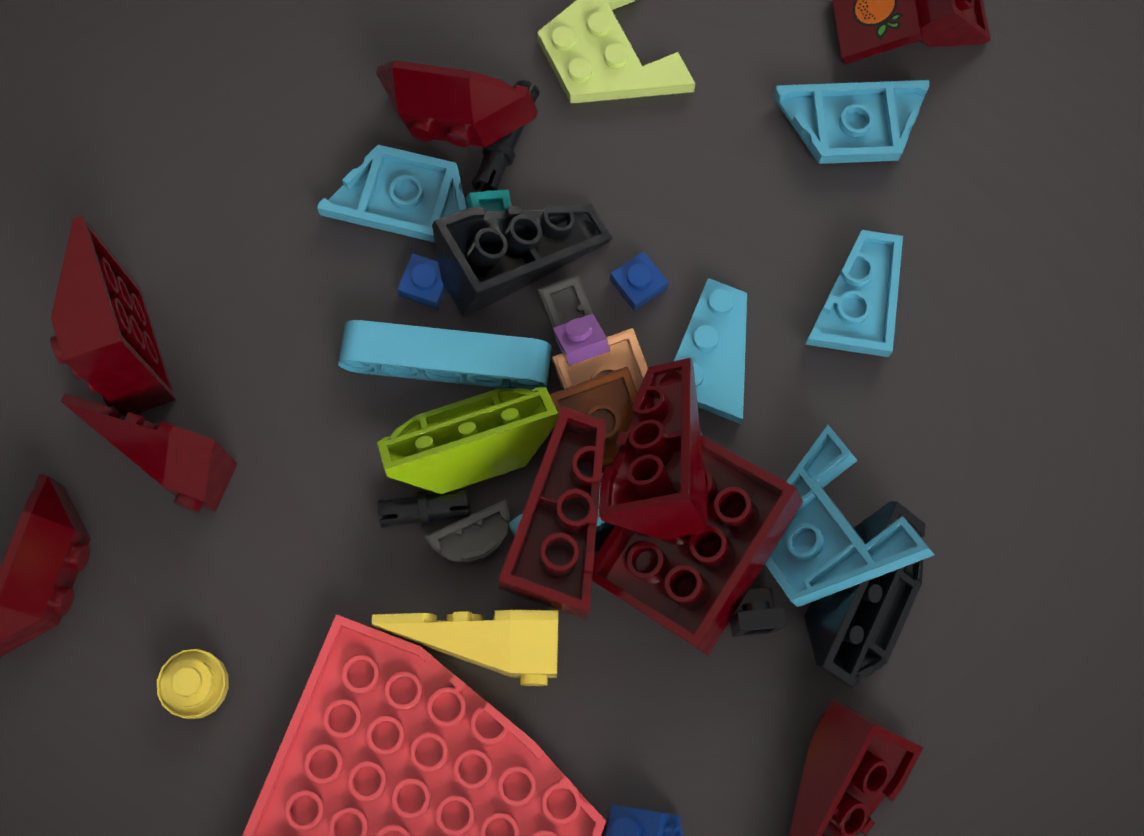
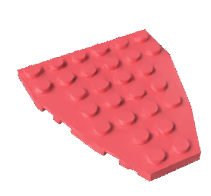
M336 614L242 836H601L606 820L533 739L485 701L419 645Z

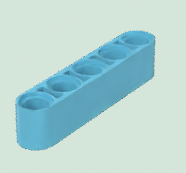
M350 320L345 322L338 365L347 371L362 374L503 389L523 388L533 390L538 387L547 388L552 346L546 341L534 338Z

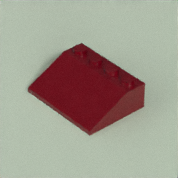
M83 216L73 218L51 314L56 335L50 337V344L55 357L60 364L67 363L77 379L83 378L94 394L100 393L108 407L114 406L125 417L128 412L137 414L176 400L140 287Z
M701 435L707 489V532L661 540L615 525L594 558L592 581L708 656L801 507L803 500L796 487Z

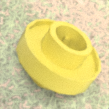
M199 649L183 650L171 656L161 667L157 678V695L162 706L172 715L185 719L204 718L215 712L225 700L229 689L228 672L223 662L215 655Z

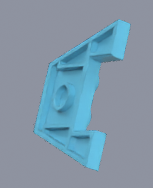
M829 425L826 426L786 481L797 488L803 503L765 563L789 600L797 607L935 555L903 516L865 544L823 489L858 461Z

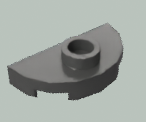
M506 499L424 537L434 552L449 562L468 565L484 561L500 549L508 536L510 514Z

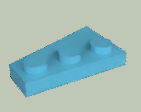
M861 230L805 345L889 357L891 355L894 344L903 236Z
M708 278L674 361L691 358L694 366L698 408L741 424L744 408L747 293Z

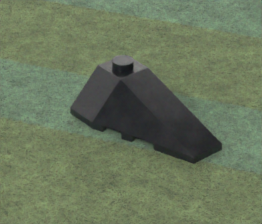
M592 204L547 205L544 210H521V206H508L505 211H485L484 207H473L435 220L432 224L441 279L462 316L509 296L605 245L612 239Z

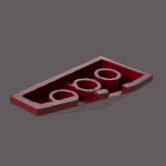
M691 358L648 367L631 407L634 412L627 431L621 432L616 442L619 448L612 466L606 465L601 477L599 517L604 522L661 540L707 532V489L693 362Z
M64 393L61 402L174 495V504L199 513L201 507L216 512L237 466V463L216 440L165 422H161L158 427L145 420L142 416L130 412L122 420L120 419L122 415L108 406Z
M832 699L827 710L821 715L817 729L809 743L789 836H856L860 832L866 836L875 824L872 818H870L871 814L885 797L893 801L899 794L923 747L861 712Z

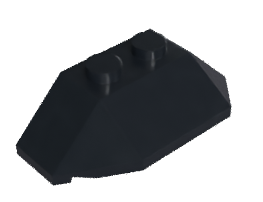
M890 501L854 527L861 539L867 544L903 516L921 538L925 536V523L898 501ZM923 560L811 602L804 617L816 665L846 686L854 687L860 683L861 679L873 674L887 664L922 585Z

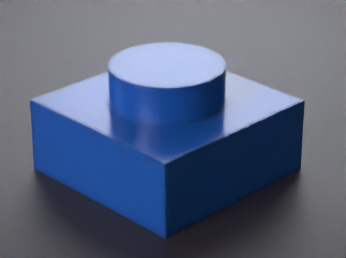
M644 251L610 273V281L634 311L665 291L669 284Z
M412 254L397 289L399 296L438 309L446 291V287L441 279L439 262Z

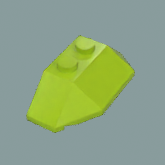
M538 387L533 390L523 388L495 389L415 415L399 426L390 437H384L379 440L377 445L387 477L435 493L444 494L525 467L555 427L559 415L546 387Z

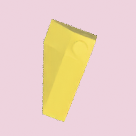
M495 610L493 620H484L483 615L472 614L468 611L448 614L446 621H437V615L430 613L372 615V625L379 631L509 677L520 678V685L547 686L548 678H557L558 611Z

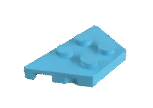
M929 80L776 85L774 100L818 164L898 161L903 153L930 84Z
M377 145L364 158L361 166L353 169L342 179L343 186L329 200L324 197L317 207L320 216L430 242H435L432 228L435 220L467 209L457 163L382 145Z

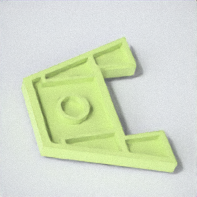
M576 0L537 32V41L570 104L694 92L696 83L678 52L642 66L612 11L636 0Z

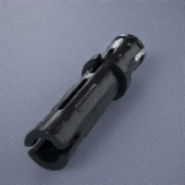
M520 80L515 85H521L529 89L532 83ZM534 86L530 93L534 103L540 94L537 86ZM524 126L483 148V161L472 180V186L476 190L479 189L481 183H484L481 191L498 190V185L506 167H509L510 164L512 165L515 159L514 149Z

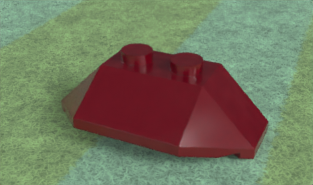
M397 60L386 63L384 66H378L376 71L380 82L410 134L422 141L434 139L447 141L458 147L472 145L486 148L536 119L538 113L527 87L521 85H514L512 87L500 79L473 71Z
M39 474L34 486L35 489L28 497L0 567V657L59 625L62 615L67 614L74 600V590L72 588L77 574L85 568L90 556V537L66 488L51 477Z

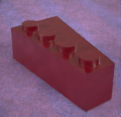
M562 406L501 571L498 584L501 590L586 620L590 611L606 421Z

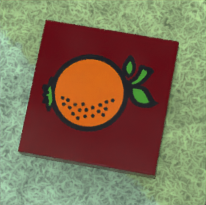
M832 0L841 57L845 64L923 40L916 0Z

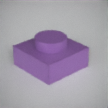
M593 314L573 319L568 323L553 328L555 340L569 366L610 352L608 339Z

